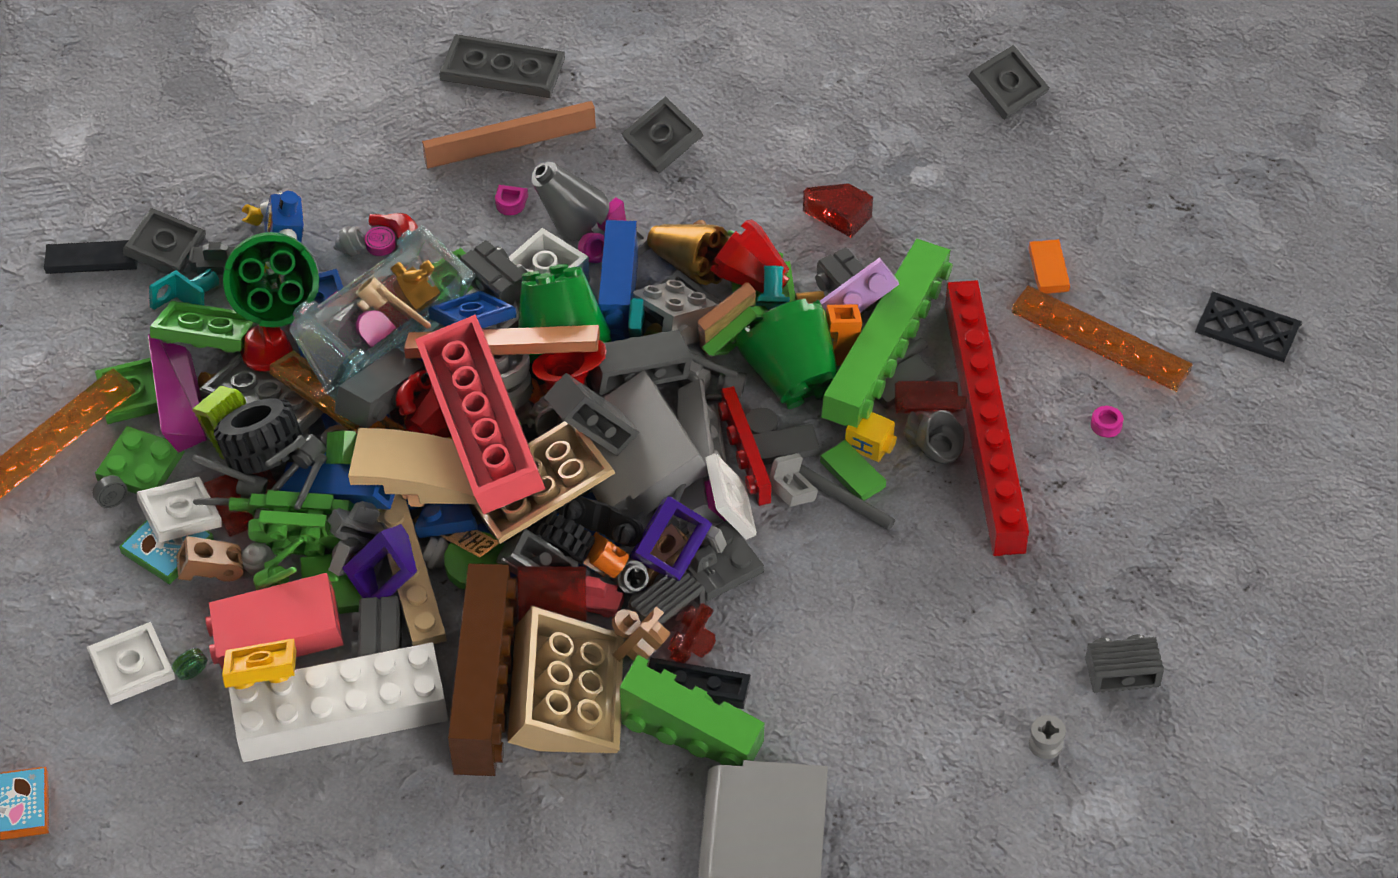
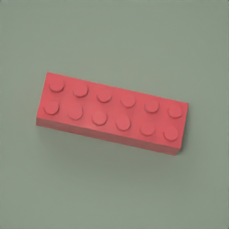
M476 314L415 339L471 489L483 514L545 490L546 488Z

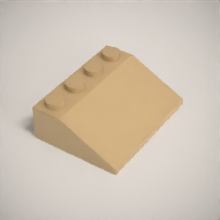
M565 421L528 443L545 485V490L487 514H483L479 504H472L487 529L500 544L615 474L611 465L588 436Z
M532 606L515 626L507 743L543 752L617 753L620 750V685L622 683L623 659L619 662L612 654L624 643V638L617 636L613 630Z

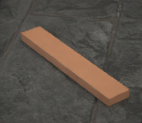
M592 101L422 141L427 169L595 129V107Z
M599 325L482 329L493 355L595 352L598 350L600 337ZM434 331L408 332L404 347L405 358H422L415 339Z

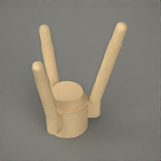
M374 276L365 281L356 291V294L361 298L356 305L363 312L370 310V307L377 310L388 302L409 320L414 319L425 328H431V324L393 295ZM386 338L381 341L382 344L386 343Z

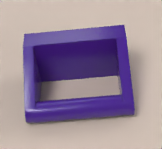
M667 496L659 504L643 532L640 543L634 547L629 557L641 562L644 566L680 581L710 530L712 523L672 497ZM672 515L696 525L673 567L650 554Z
M402 524L381 531L342 567L362 598L377 597L381 599V597H390L417 572L409 535ZM390 553L400 570L378 589L374 566Z

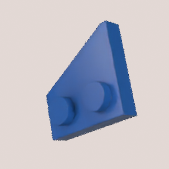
M425 504L415 525V531L419 538L473 531L478 528L469 504Z

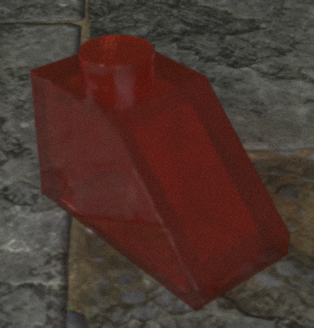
M849 183L807 187L803 191V212L850 238L872 217L873 196Z

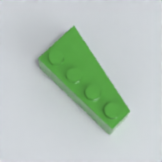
M637 655L620 685L621 722L623 725H626L633 732H644L656 737L666 745L674 744L688 750L696 757H706L719 762L721 765L743 766V760L754 761L764 742V722L725 701L720 705L714 703L713 699L707 694V691L697 686L691 690L674 681L677 675L666 669L660 674L646 666L649 660Z

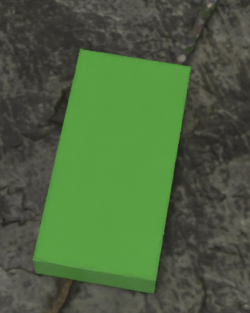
M356 431L327 432V464H351L357 437Z
M846 440L820 455V463L851 494L863 501L886 487V479Z

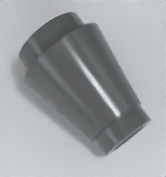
M628 561L617 577L609 578L624 592L634 594L636 591L646 587L649 575L644 564L639 561Z

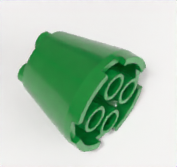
M266 232L245 239L233 249L224 267L223 286L226 298L237 314L239 313L245 319L262 327H280L291 324L305 315V312L309 309L318 293L319 274L312 254L301 242L285 234ZM270 261L273 273H269L268 269H264L265 262Z
M559 264L549 267L550 272L540 274L539 271H532L521 275L518 328L599 325V340L603 343L612 342L609 327L582 271V267L568 268V264ZM529 354L530 363H533L542 354Z
M799 299L778 306L762 314L764 319L759 321L751 330L749 327H744L737 335L735 343L740 354L778 399L786 405L787 409L799 407L805 402V398L815 395L816 399L823 398L838 372L827 315L819 300L808 304L806 299Z

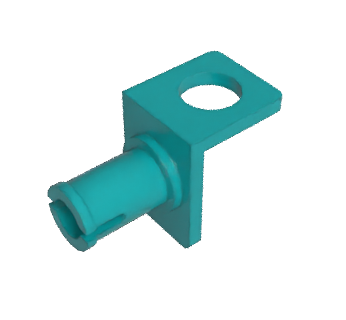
M764 266V293L756 297V306H765L770 310L790 302V297H785L782 294L783 266Z
M211 269L205 270L202 274L191 280L175 270L149 286L150 308L155 310L176 297L184 303L204 305V293L212 288H216L220 283L219 278ZM164 285H168L166 293L162 297L157 298L159 290Z

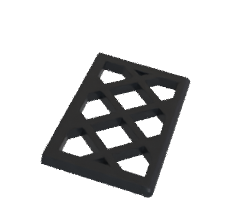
M1212 291L1195 333L1284 363L1299 327L1302 326V321ZM1216 300L1229 304L1233 308L1218 311L1215 306ZM1250 311L1262 315L1263 318L1250 322L1244 312ZM1237 314L1243 324L1229 328L1223 318ZM1216 320L1222 330L1216 331L1204 326L1207 322ZM1280 321L1292 325L1291 330L1281 332L1275 322ZM1268 324L1274 335L1260 339L1254 328ZM1247 330L1254 341L1249 342L1237 338L1233 334ZM1279 341L1283 349L1279 352L1267 348L1265 345Z

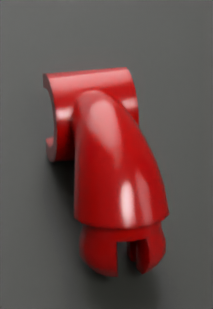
M426 370L411 374L408 380L400 386L396 395V406H398L401 415H408L416 411L417 407L413 402L414 392L430 388L431 384L425 386L421 382V376L427 373Z

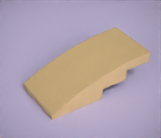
M358 428L348 474L350 485H383L385 494L418 495L420 504H478L453 439L394 429Z

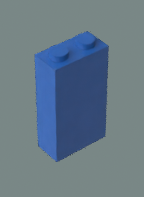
M606 220L598 305L609 327L612 342L630 338L628 330L630 300H632L633 292L636 291L638 269L637 221Z

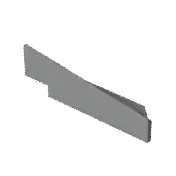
M699 378L678 390L677 419L705 463V457L714 453L718 454L726 463L720 416L715 405L708 406L706 404L704 383ZM707 473L684 489L679 502L710 522H718L722 519L708 508L704 484L705 481L710 479Z

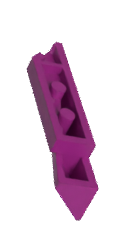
M148 334L161 432L179 453L207 440L201 423L192 411L202 401L192 355L184 346L165 343L160 339L150 338V334Z

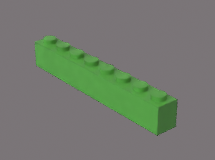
M916 238L895 274L899 285L881 297L823 396L821 418L844 426L850 425L857 428L862 418L868 419L874 406V399L881 398L886 378L893 377L898 357L903 358L905 356L909 338H915L920 326V319L927 317L931 307V300L938 298L942 281H947L950 277L953 263L949 262L950 249Z

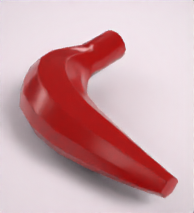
M404 213L388 215L370 214V226L389 227L397 234L398 262H401L407 268L418 243L419 232L416 222Z

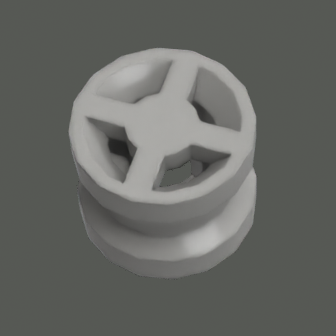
M1051 715L1036 718L1031 726L1029 748L1039 758L1053 759L1062 752L1066 734L1065 725L1060 719Z

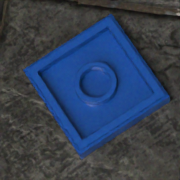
M482 291L428 308L429 319L445 327L475 314L482 329L516 318V307Z

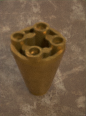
M662 224L651 228L647 237L648 246L691 280L703 285L710 283L717 285L723 279L710 270L712 265L717 264L714 262L715 257L729 239L728 232L723 227L705 224Z

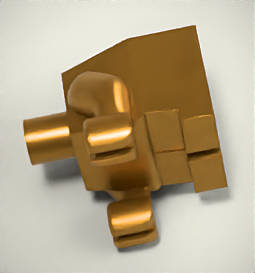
M426 260L419 266L420 270H416L413 266L406 270L403 264L398 262L390 268L397 277L393 283L397 298L419 313L435 302L441 293L436 285L432 287L427 282L428 276L434 271V266L429 260Z

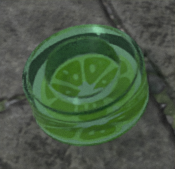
M192 648L176 658L172 664V670L180 680H188L201 673L206 667L208 660L201 649Z

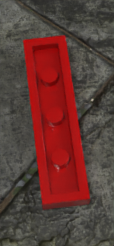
M734 386L723 388L722 402L717 403L718 413L721 421H727L728 427L726 430L730 445H736L738 450L736 451L738 467L740 470L745 469L746 471L745 483L749 495H755L758 506L770 504L772 484Z

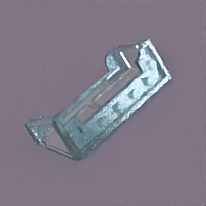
M423 225L413 232L410 230L404 232L397 240L399 247L394 253L318 305L316 301L310 303L305 301L294 311L293 316L295 318L289 331L324 390L334 400H337L339 386L394 348L403 351L408 332H423L426 329L413 318L410 320L386 302L375 311L385 314L396 328L380 342L369 348L356 331V321L363 313L356 305L361 300L356 291L365 281L374 276L397 297L393 288V283L397 277L390 268L396 263L401 262L406 270L412 266L416 270H420L419 266L426 260H429L434 266V271L428 276L427 282L432 287L436 285L441 293L435 302L418 314L432 324L435 321L429 319L428 308L464 296L476 277L472 270Z

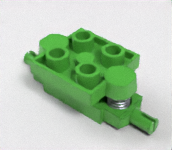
M268 490L267 494L251 493L249 499L230 497L229 510L244 511L252 514L254 519H251L248 523L249 538L258 543H266L275 555H278L298 537H302L303 542L288 556L296 554L308 557L332 554L334 547L341 539L335 537L330 532L331 525L327 520L334 509L340 508L351 511L354 504L350 500L334 499V496L330 494L308 493L301 509L297 511L294 509L300 492Z

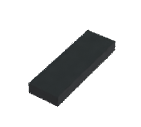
M128 240L46 244L44 270L46 274L137 269L138 261L123 255V248Z
M650 658L648 667L661 674L666 669L677 675L674 681L690 690L697 686L707 691V694L713 699L714 703L720 705L725 701L736 708L744 709L751 674Z

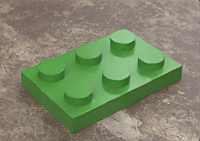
M171 301L150 326V338L161 339L165 343H187L197 348L213 347L220 348L224 352H240L244 347L246 334L250 329L258 326V324L245 319L234 310Z

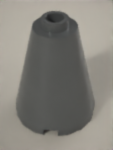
M554 162L541 163L534 169L531 182L558 233L565 239L579 241L583 235L593 232L591 228L597 222L601 225L605 221L609 212V200L601 190Z

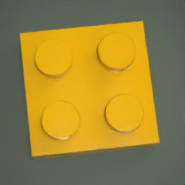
M294 638L226 650L222 673L225 688L246 689L253 686L256 682L269 680L270 683H280L288 680L291 676H295L297 651Z

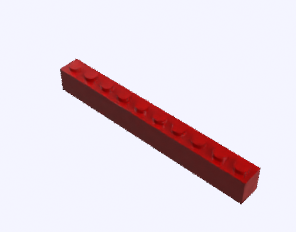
M978 280L947 282L945 310L993 556L1026 554L1029 526Z

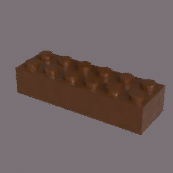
M468 564L448 735L454 775L495 776L497 763H503L504 743L501 742V735L506 733L507 713L504 712L505 703H509L510 684L507 683V676L512 674L513 656L510 654V646H514L515 638L513 618L518 617V598H515L516 578H510L509 565Z

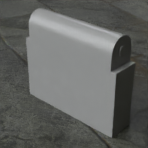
M645 370L604 397L606 401L621 410L639 431V434L618 456L591 439L615 472V474L591 488L597 501L617 508L622 514L630 518L635 517L642 511L647 515L657 508L667 496L673 497L680 485L686 484V487H688L708 473L707 465Z
M743 760V766L717 765L710 768L707 775L698 878H821L828 766Z

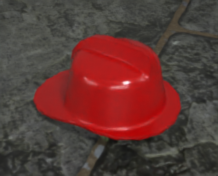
M259 324L248 331L245 336L244 347L240 351L243 361L249 368L263 372L283 368L293 358V349L284 331L280 327H262Z
M599 340L598 350L595 352L545 353L534 360L532 371L538 379L545 382L548 392L565 373L584 384L588 372L599 366L605 359L607 349L605 344Z

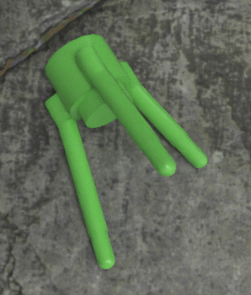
M298 537L276 557L264 563L265 569L254 575L253 581L256 590L289 582V576L296 572V567L285 569L282 566H278V564L303 542L302 537ZM337 575L329 576L331 583L339 580Z

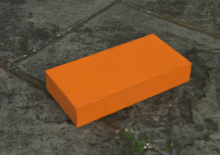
M1060 240L1029 242V253L1039 294L1069 292L1070 282Z

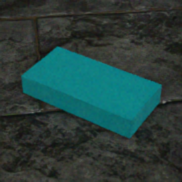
M632 298L630 300L628 322L630 338L644 336L646 314L643 299Z

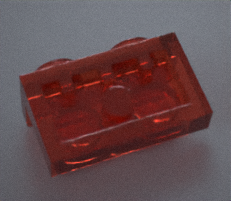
M898 381L895 383V413L910 414L911 411L916 412L920 410L934 413L944 410L957 414L967 409V396H958V383L955 381Z

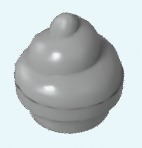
M358 226L344 227L340 230L339 237L336 238L333 248L344 254L356 256L361 253V250L366 248L364 235Z
M431 537L422 554L427 568L433 570L445 567L444 553L449 545L445 539L440 537L437 540Z
M264 543L248 545L242 553L243 568L251 575H255L257 572L265 569L264 563L274 558L272 549Z

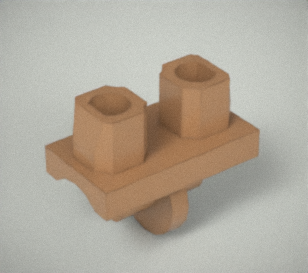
M656 606L640 622L636 612L626 609L618 611L612 618V626L617 636L626 639L612 656L619 662L626 655L633 661L637 655L648 659L671 634L670 631L658 622L664 612Z

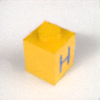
M872 412L868 419L862 418L857 428L850 425L847 426L845 440L859 454L879 462L885 453L890 454L896 444L897 436L894 435L895 422Z

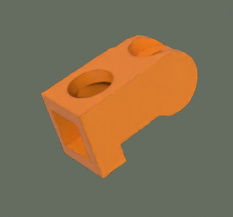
M858 304L827 305L826 307L829 330L838 366L842 365L861 333L862 319Z
M595 532L593 536L596 541L583 564L603 577L608 575L611 578H615L625 567L629 554Z

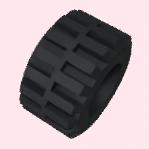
M279 398L262 399L245 404L226 415L214 429V436L227 466L244 474L263 472L286 462L292 457L294 452L270 467L265 465L267 460L293 443L299 435L304 437L290 402Z

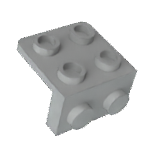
M668 280L663 284L645 286L643 289L634 291L632 297L643 299L644 306L664 317L662 332L679 330L686 345L699 342L698 320L718 305L707 299L705 294L689 289L679 280Z

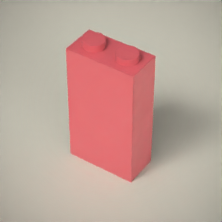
M327 573L209 602L210 616L206 617L205 620L210 637L213 636L214 644H210L209 649L213 663H219L222 670L226 650L294 638L297 651L296 657L344 645L335 591Z

